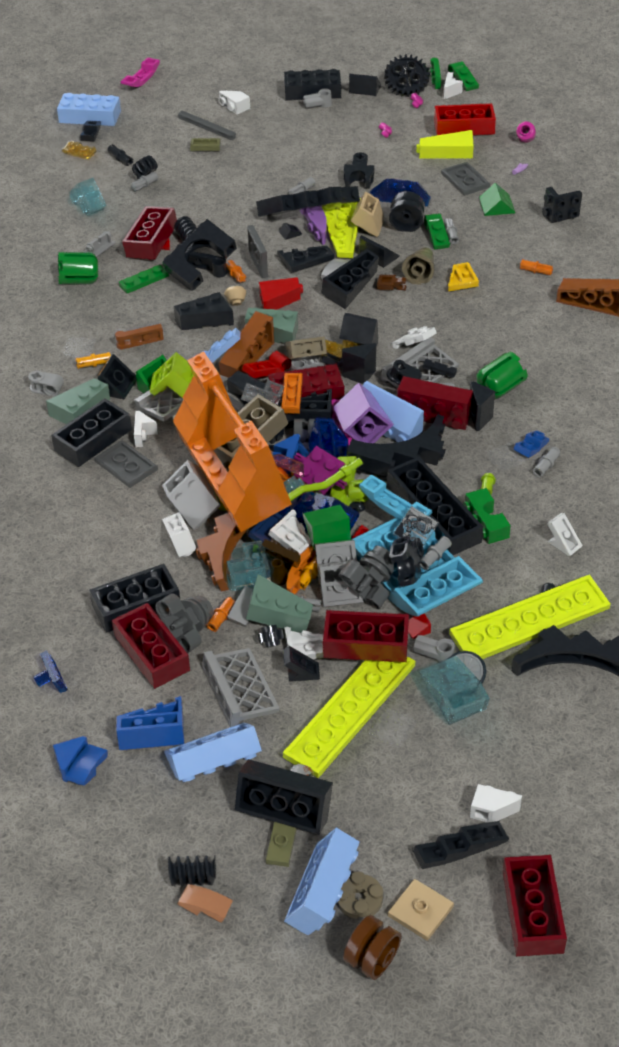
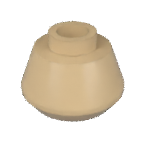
M232 286L225 290L224 295L228 303L232 304V306H238L244 302L246 290L242 286Z

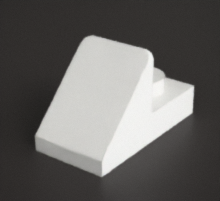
M451 72L447 73L444 85V99L462 93L463 82L455 80Z
M135 411V447H143V441H146L147 435H158L157 423L144 413Z
M565 513L557 515L547 523L554 535L548 543L571 556L583 546Z

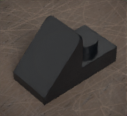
M291 646L283 649L284 666L288 668L289 682L320 679L319 663Z

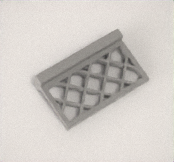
M432 337L422 341L396 359L402 360L419 370H427L423 368V365H418L419 361H425V359L433 360L432 362L449 363L455 368L459 367L455 360L434 345L435 340ZM435 352L439 357H430V353ZM394 360L383 368L381 381L384 383L389 382L398 389L399 385L391 382L386 376V372L393 367V363L396 361ZM430 369L427 370L428 374H422L421 379H428L436 383L447 374L430 375V371H432Z
M167 386L163 392H159L156 396L150 393L149 390L134 401L137 411L165 422L178 412L184 399L182 397L174 398L179 395Z
M250 648L214 655L212 651L204 652L202 668L230 727L238 725L239 721L279 712V706ZM246 655L249 659L247 663L237 660L239 657ZM219 661H226L230 664L228 667L220 665ZM233 665H236L244 669L241 673H239L235 670H232L231 668L233 667ZM248 670L256 673V676L252 678L244 674ZM227 674L237 678L235 683L226 679ZM240 680H244L251 684L246 688L238 683ZM256 685L263 688L262 694L252 690L253 686ZM236 689L245 694L241 698L234 695L233 691ZM250 695L258 698L256 703L246 700V698ZM261 701L270 703L272 707L265 708L259 704ZM245 705L252 708V710L242 713L240 707Z

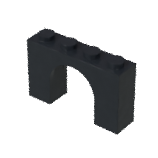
M208 219L200 223L197 229L190 233L162 261L165 271L191 291L195 290L203 282L201 272L187 262L189 255L194 250L202 247L211 248L227 259L237 249L235 240Z

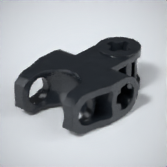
M355 153L352 164H344L345 187H350L352 182L361 181L365 183V188L370 189L374 182L375 165H367L368 155L366 153Z
M409 536L397 538L391 545L389 556L391 562L397 563L398 582L403 587L412 585L420 579L422 572L419 564L424 556V548L420 538H415L412 541Z

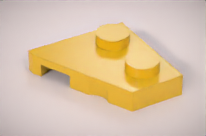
M469 262L453 265L450 282L448 283V291L479 286V280Z

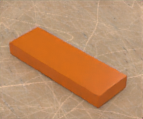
M285 373L281 407L284 413H300L303 379L301 373Z

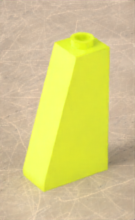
M472 130L420 138L419 144L416 145V153H419V158H473Z

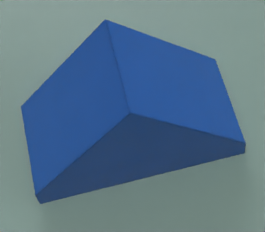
M82 736L53 745L63 781L68 782V780H65V776L75 759L88 745L87 737Z

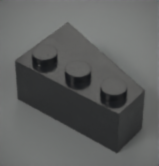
M220 292L174 306L175 322L181 330L201 329L203 326L218 327V325L223 324L234 325L233 310Z
M328 389L327 393L317 394L313 392L310 393V396L301 397L300 413H285L288 421L285 427L294 428V419H305L308 421L312 418H320V428H331L332 389ZM282 398L277 400V406L282 407Z

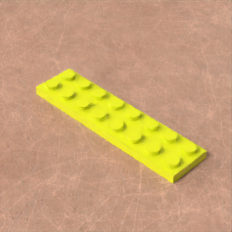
M589 574L453 627L449 630V635L460 651H471L485 659L537 638L543 629H548L552 625L560 629L608 610L611 604Z
M407 657V662L365 660L284 750L283 758L294 765L303 764L311 767L315 777L319 778L412 671L416 661Z

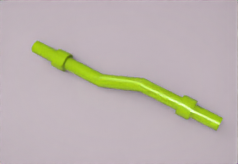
M358 458L349 465L345 464L339 468L337 473L323 482L299 486L288 494L290 501L302 493L327 489L341 478L351 475L353 470L363 464L362 460Z

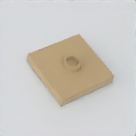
M414 879L389 910L388 917L428 941L452 910L454 902Z

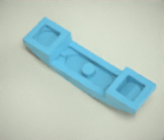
M372 474L359 484V488L371 501L400 520L404 519L411 507L426 516L432 514V510L422 504L415 502L412 505L387 490L386 483Z

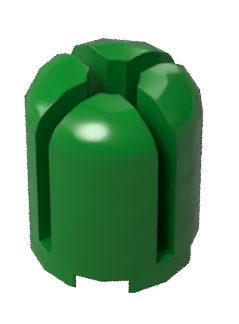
M58 252L59 284L87 285L97 281L98 259L95 254L91 252Z
M510 351L481 368L476 376L477 383L494 390L495 399H499L527 380V369L523 370L518 362L520 358Z

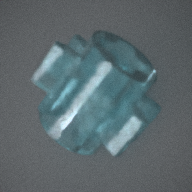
M295 476L283 482L288 494L299 486L305 485L301 477L296 479Z

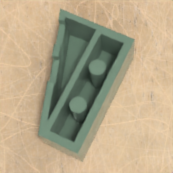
M248 308L245 324L248 323L255 311L273 317L274 342L285 343L295 340L298 330L297 311Z
M94 378L46 400L49 416L67 425L104 398L110 400L108 384Z
M258 574L246 619L266 625L277 624V628L281 629L290 627L291 631L302 633L303 630H307L313 604Z

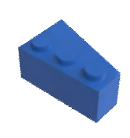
M181 696L176 697L174 702L165 705L162 702L157 703L155 708L146 711L141 708L117 716L116 732L119 750L185 744Z

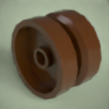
M369 915L360 922L351 935L344 951V962L354 968L361 967L364 975L372 980H376L384 973L394 959L401 943L402 934L390 926L384 928L383 921L373 915Z

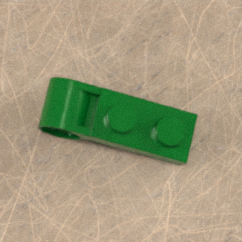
M463 61L448 65V72L453 73L457 80L463 82L462 87L465 91L479 88L478 82Z
M441 214L424 215V225L427 226L426 229L429 231L434 250L450 248V242Z

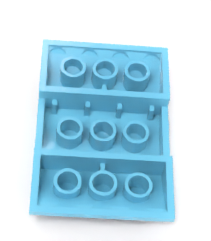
M395 518L351 539L355 540L357 560L360 561L361 558H364L366 552L373 550L376 545L390 551L393 541L400 538L394 533L402 520ZM421 522L417 524L418 529L416 527L413 530L425 536L427 540L413 531L409 534L411 537L422 539L425 555L428 548L434 546L438 540L435 538V531L433 529L427 534L420 531L425 529V524ZM446 550L442 554V558L435 561L428 570L420 567L422 575L416 583L401 587L398 582L397 563H395L394 572L390 575L389 581H381L380 584L389 591L388 599L404 612L418 617L483 583V579L460 556L455 558Z

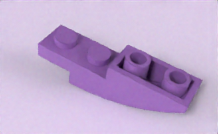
M322 207L300 210L301 214H304L309 222L307 224L309 232H312L315 239L324 245L327 240V221Z

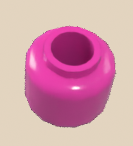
M527 121L520 123L516 130L518 139L524 143L531 142L536 136L535 126Z

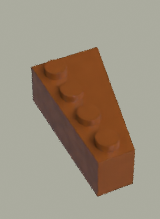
M563 278L557 291L556 302L619 317V279Z
M255 311L242 329L240 340L229 348L219 361L220 375L230 378L237 371L245 374L246 372L242 370L243 364L257 362L274 344L273 317Z

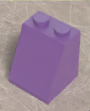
M360 383L355 385L333 406L343 431L357 441L375 443L394 425L372 393Z

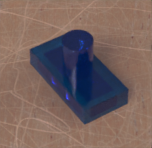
M47 650L40 653L46 669L33 676L37 685L41 687L52 680L60 693L67 691V686L55 660Z

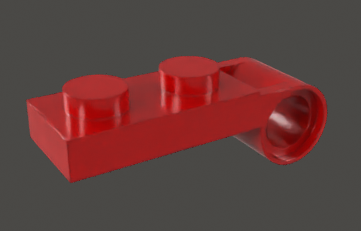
M274 351L270 355L269 360L243 364L242 370L255 379L263 376L268 377V374L285 372L284 370L291 367L292 360L281 352Z

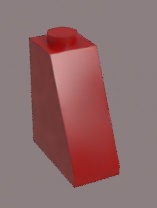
M298 277L259 282V294L263 309L277 310L301 300L303 285L302 283L299 284Z

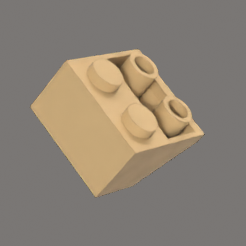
M365 192L356 205L351 222L363 228L369 234L378 237L384 221L380 201Z

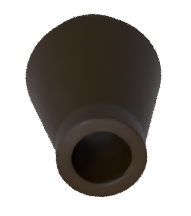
M275 558L271 562L269 579L277 585H283L287 582L288 572L283 564V560Z

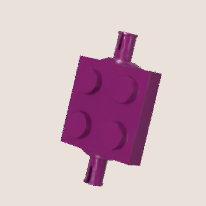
M316 446L307 457L296 453L294 460L300 462L301 466L294 473V476L306 485L323 482L337 473L339 468L344 466L345 463ZM340 479L327 489L317 490V492L325 495L329 488L334 485L345 489L347 482Z

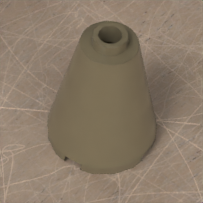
M423 247L404 260L402 272L407 281L412 284L422 285L421 283L431 280L434 275V255L430 248Z

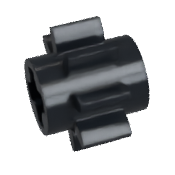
M276 624L262 627V633H259L258 637L259 642H264L266 648L281 645L280 639H283L284 635L283 630L277 629Z

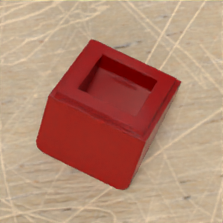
M425 613L409 619L408 633L412 639H416L418 635L424 636L431 633V622Z

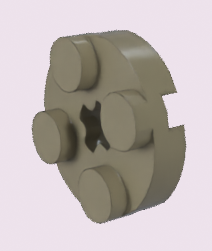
M357 871L343 883L341 888L343 894L337 903L339 909L345 915L358 919V917L375 915L380 910L383 902V888L375 878ZM355 893H364L365 899L359 898L356 900Z

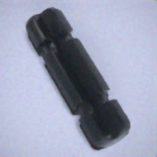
M425 359L423 363L424 369H432L433 372L442 375L448 374L447 376L452 378L455 377L457 368L452 366L449 368L446 364Z

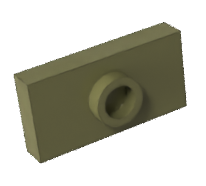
M191 138L190 150L220 151L221 139Z
M274 822L266 864L289 867L297 828Z

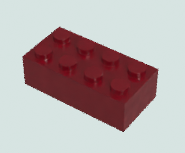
M145 206L122 241L126 258L155 260L175 229L174 226L177 218L174 208Z
M337 364L268 374L272 402L276 404L277 400L283 396L285 373L302 374L301 397L310 396V393L313 392L317 394L327 393L328 389H332V400H341L345 396V386Z
M403 376L397 389V397L423 410V422L433 423L437 414L444 416L443 424H446L445 426L466 430L471 418L473 390Z
M148 603L112 620L115 638L154 689L190 671L189 655Z
M326 610L323 658L407 662L409 614Z
M551 855L504 857L502 873L516 957L564 954L567 936Z

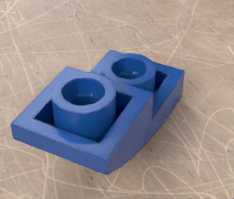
M533 431L527 433L523 441L516 443L513 450L529 458L538 453L550 439L543 432Z
M88 744L71 765L65 780L85 786L96 776V767L108 757V750Z

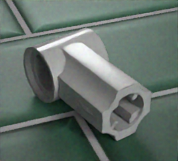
M321 89L316 94L304 96L305 108L330 107L332 105L331 91L329 89Z
M418 635L413 651L435 658L443 666L445 661L455 653V644L450 639L438 641Z

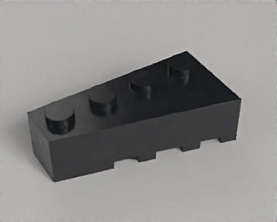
M366 249L324 277L321 293L340 307L346 309L377 272L379 257Z

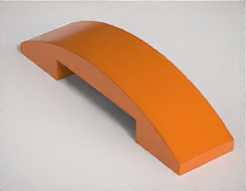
M312 545L300 554L301 562L298 568L292 566L289 571L286 590L293 594L300 590V576L303 573V568L309 565L316 555Z

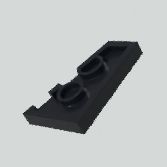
M328 246L308 247L304 251L292 249V252L285 253L283 250L277 251L278 257L291 273L335 259V254Z

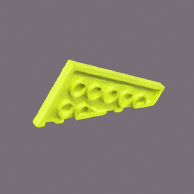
M357 203L322 206L326 216L327 231L337 257H354L358 226L351 222Z

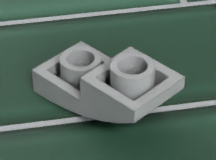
M333 259L324 268L321 278L326 277L348 261Z
M245 585L228 615L229 620L244 627L249 622L246 616L252 596V588Z

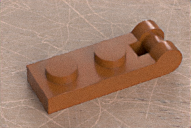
M161 324L126 332L117 331L115 333L117 348L121 350L164 340Z

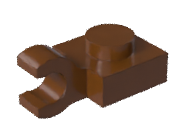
M380 274L377 289L394 290L395 287L398 290L406 291L407 285H402L406 284V278H396V275Z

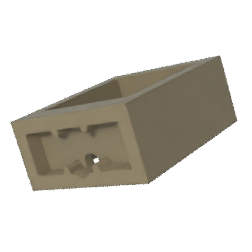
M325 336L285 342L287 357L290 359L327 354Z

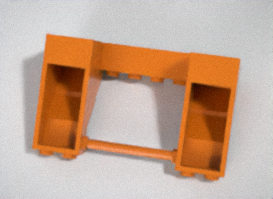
M202 352L187 360L194 376L183 395L184 400L173 419V423L180 438L239 531L243 532L292 505L269 445L252 421L246 424L242 421L232 406L220 374L205 352ZM237 438L240 447L228 467L229 471L227 472L214 450Z

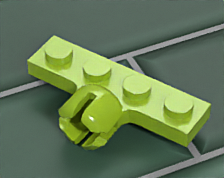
M356 456L338 457L339 460L347 465L357 459ZM356 469L348 477L341 478V480L347 482L345 489H341L337 485L332 486L328 507L341 505L346 514H348L350 503L366 502L369 500L359 488V484L365 479L354 480Z

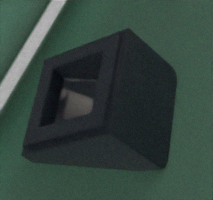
M283 223L279 230V233L285 240L302 235L297 226Z

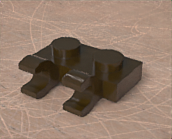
M264 539L261 547L262 551L267 553L268 559L280 558L285 562V567L289 569L292 566L298 568L301 562V555H299L298 551L293 548L286 549L276 540L271 539L269 541Z

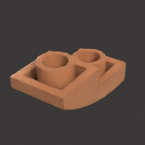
M187 884L177 904L197 916L200 912H203L222 923L233 900L215 891Z

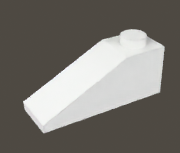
M180 512L162 519L178 556L186 557L191 555L196 550V546Z

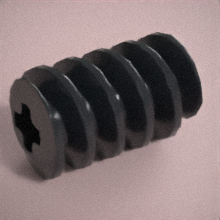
M182 216L177 219L174 226L175 231L183 241L190 233L197 229L194 222L188 216Z
M205 855L203 862H200L199 857L195 856L192 863L189 856H186L184 863L181 862L180 856H177L175 863H172L169 856L168 877L171 885L176 886L179 880L181 886H185L187 879L190 885H195L196 879H198L200 886L204 885L206 879L209 885H213L216 879V855H214L212 862L209 861L207 855Z

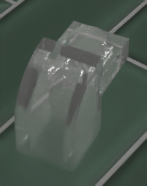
M267 380L264 389L246 383L241 400L249 403L259 394L278 405L284 386Z

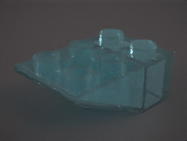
M457 656L419 671L448 725L486 710L490 697L480 680Z

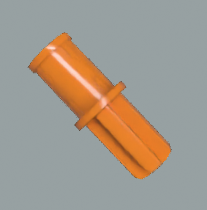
M522 259L520 264L521 270L532 271L534 274L537 272L551 275L553 272L552 266L541 264L539 261L532 262Z
M228 260L227 262L230 265L227 263L226 265L230 275L233 278L235 277L240 283L242 281L245 282L246 275L242 272V268L237 266L233 260Z
M227 597L222 605L214 610L213 616L206 625L207 628L217 632L221 624L228 619V614L236 601L231 597Z

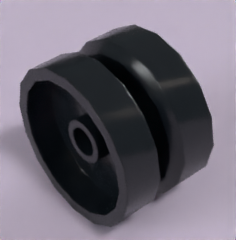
M407 191L394 196L389 212L391 226L402 232H413L420 228L423 223L425 210L423 199L418 194Z

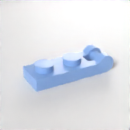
M237 328L232 331L229 330L221 341H216L209 351L203 352L213 363L240 340L241 332Z

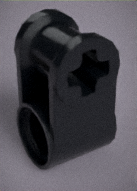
M396 360L393 363V367L386 372V376L391 382L400 385L403 376L421 380L422 372L402 360Z

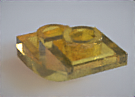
M75 141L68 142L62 149L65 154L83 159H90L97 152L95 147L83 146L81 142Z
M325 340L326 351L340 358L343 348L359 346L358 343L343 340L342 344Z

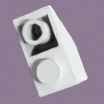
M219 91V103L229 109V111L237 115L250 109V97L243 92Z
M478 784L471 805L470 818L488 823L506 818L520 811L522 795Z

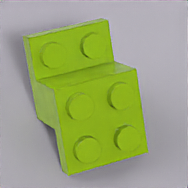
M175 352L153 373L150 393L156 396L168 386L183 398L194 376L188 361Z

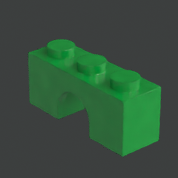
M487 488L466 493L463 505L483 526L482 539L485 538L487 543L491 544L510 538L511 525L504 514H490L494 510V499Z

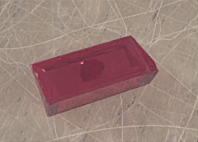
M282 454L273 455L276 466L304 477L303 463Z

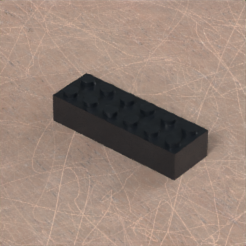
M420 457L388 470L387 487L395 495L412 505L418 502L432 510V514L428 517L438 522L432 528L435 531V538L439 541L441 537H447L452 543L447 550L452 555L482 543L483 526Z

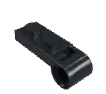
M194 251L188 257L187 262L194 268L210 270L213 272V276L217 278L227 275L226 259L223 257Z

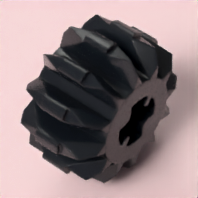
M150 155L144 156L132 166L133 173L138 179L141 176H146L156 171L158 168L156 160Z

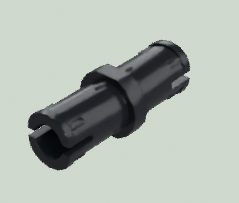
M114 144L108 147V153L115 156L116 160L123 162L126 166L133 164V158L128 156L124 150L117 148Z

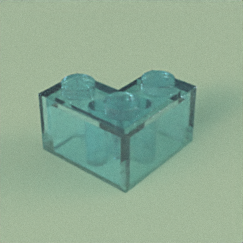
M94 178L76 184L69 192L70 200L76 206L80 205L81 210L87 216L103 210L107 206Z
M261 540L243 543V558L227 561L228 579L232 591L243 590L245 585L253 588L258 574L270 580V567L266 554L262 551Z

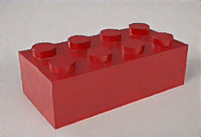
M492 103L438 105L434 108L436 135L472 130L473 135L495 134L496 117Z

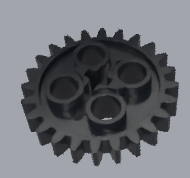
M405 54L404 57L399 55V59L394 57V61L390 60L384 73L385 84H388V89L392 88L391 92L396 91V95L401 93L402 97L404 94L407 97L413 93L419 95L420 90L424 91L429 82L430 72H428L429 67H426V63L422 64L423 59L418 61V56L412 58V54L410 57H407V54Z

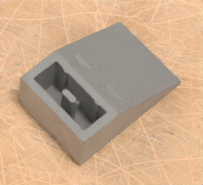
M188 460L162 485L169 500L193 530H196L221 506L213 488L199 466Z

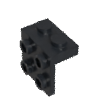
M547 187L544 195V208L542 209L543 216L550 223L579 217L582 192L578 190L558 195L553 187Z

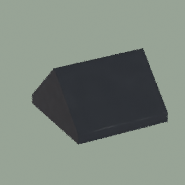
M349 73V93L377 96L381 86L377 76Z
M362 235L360 236V253L368 249L379 257V266L384 268L399 258L400 255Z
M345 313L339 339L361 344L376 343L377 346L378 320Z
M376 343L342 349V376L364 384L376 372Z
M114 354L111 355L98 375V380L108 384L110 397L123 400L137 381L136 374Z
M472 381L470 382V390H473L471 417L475 430L480 431L493 418L495 391Z

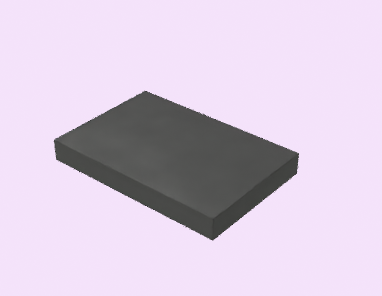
M468 162L441 170V174L464 196L490 188L491 184Z
M250 225L247 227L249 254L261 278H268L267 251L254 226Z
M123 440L94 457L97 464L129 488L158 470L156 464Z

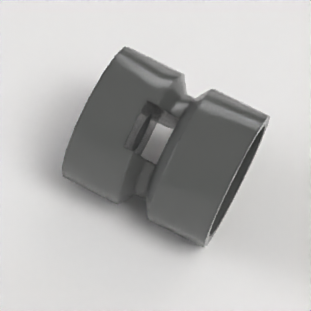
M312 418L308 421L305 419H294V435L299 434L301 442H305L306 439L309 442H320V418Z

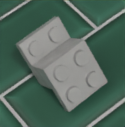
M355 540L315 544L318 581L321 585L323 606L362 603L363 598L339 576L340 571L349 559L359 563L356 558Z

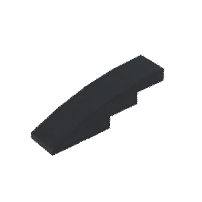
M500 821L460 827L458 833L438 836L435 842L415 845L413 853L421 868L426 869L452 863L508 842L509 837Z

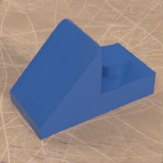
M295 434L273 446L274 452H280L283 455L280 466H283V469L289 475L295 461L294 456L298 452L300 445L299 434Z

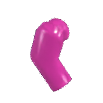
M416 93L411 95L412 105L415 108L423 104V99Z
M383 122L380 123L379 129L382 130V136L388 138L392 134V128Z

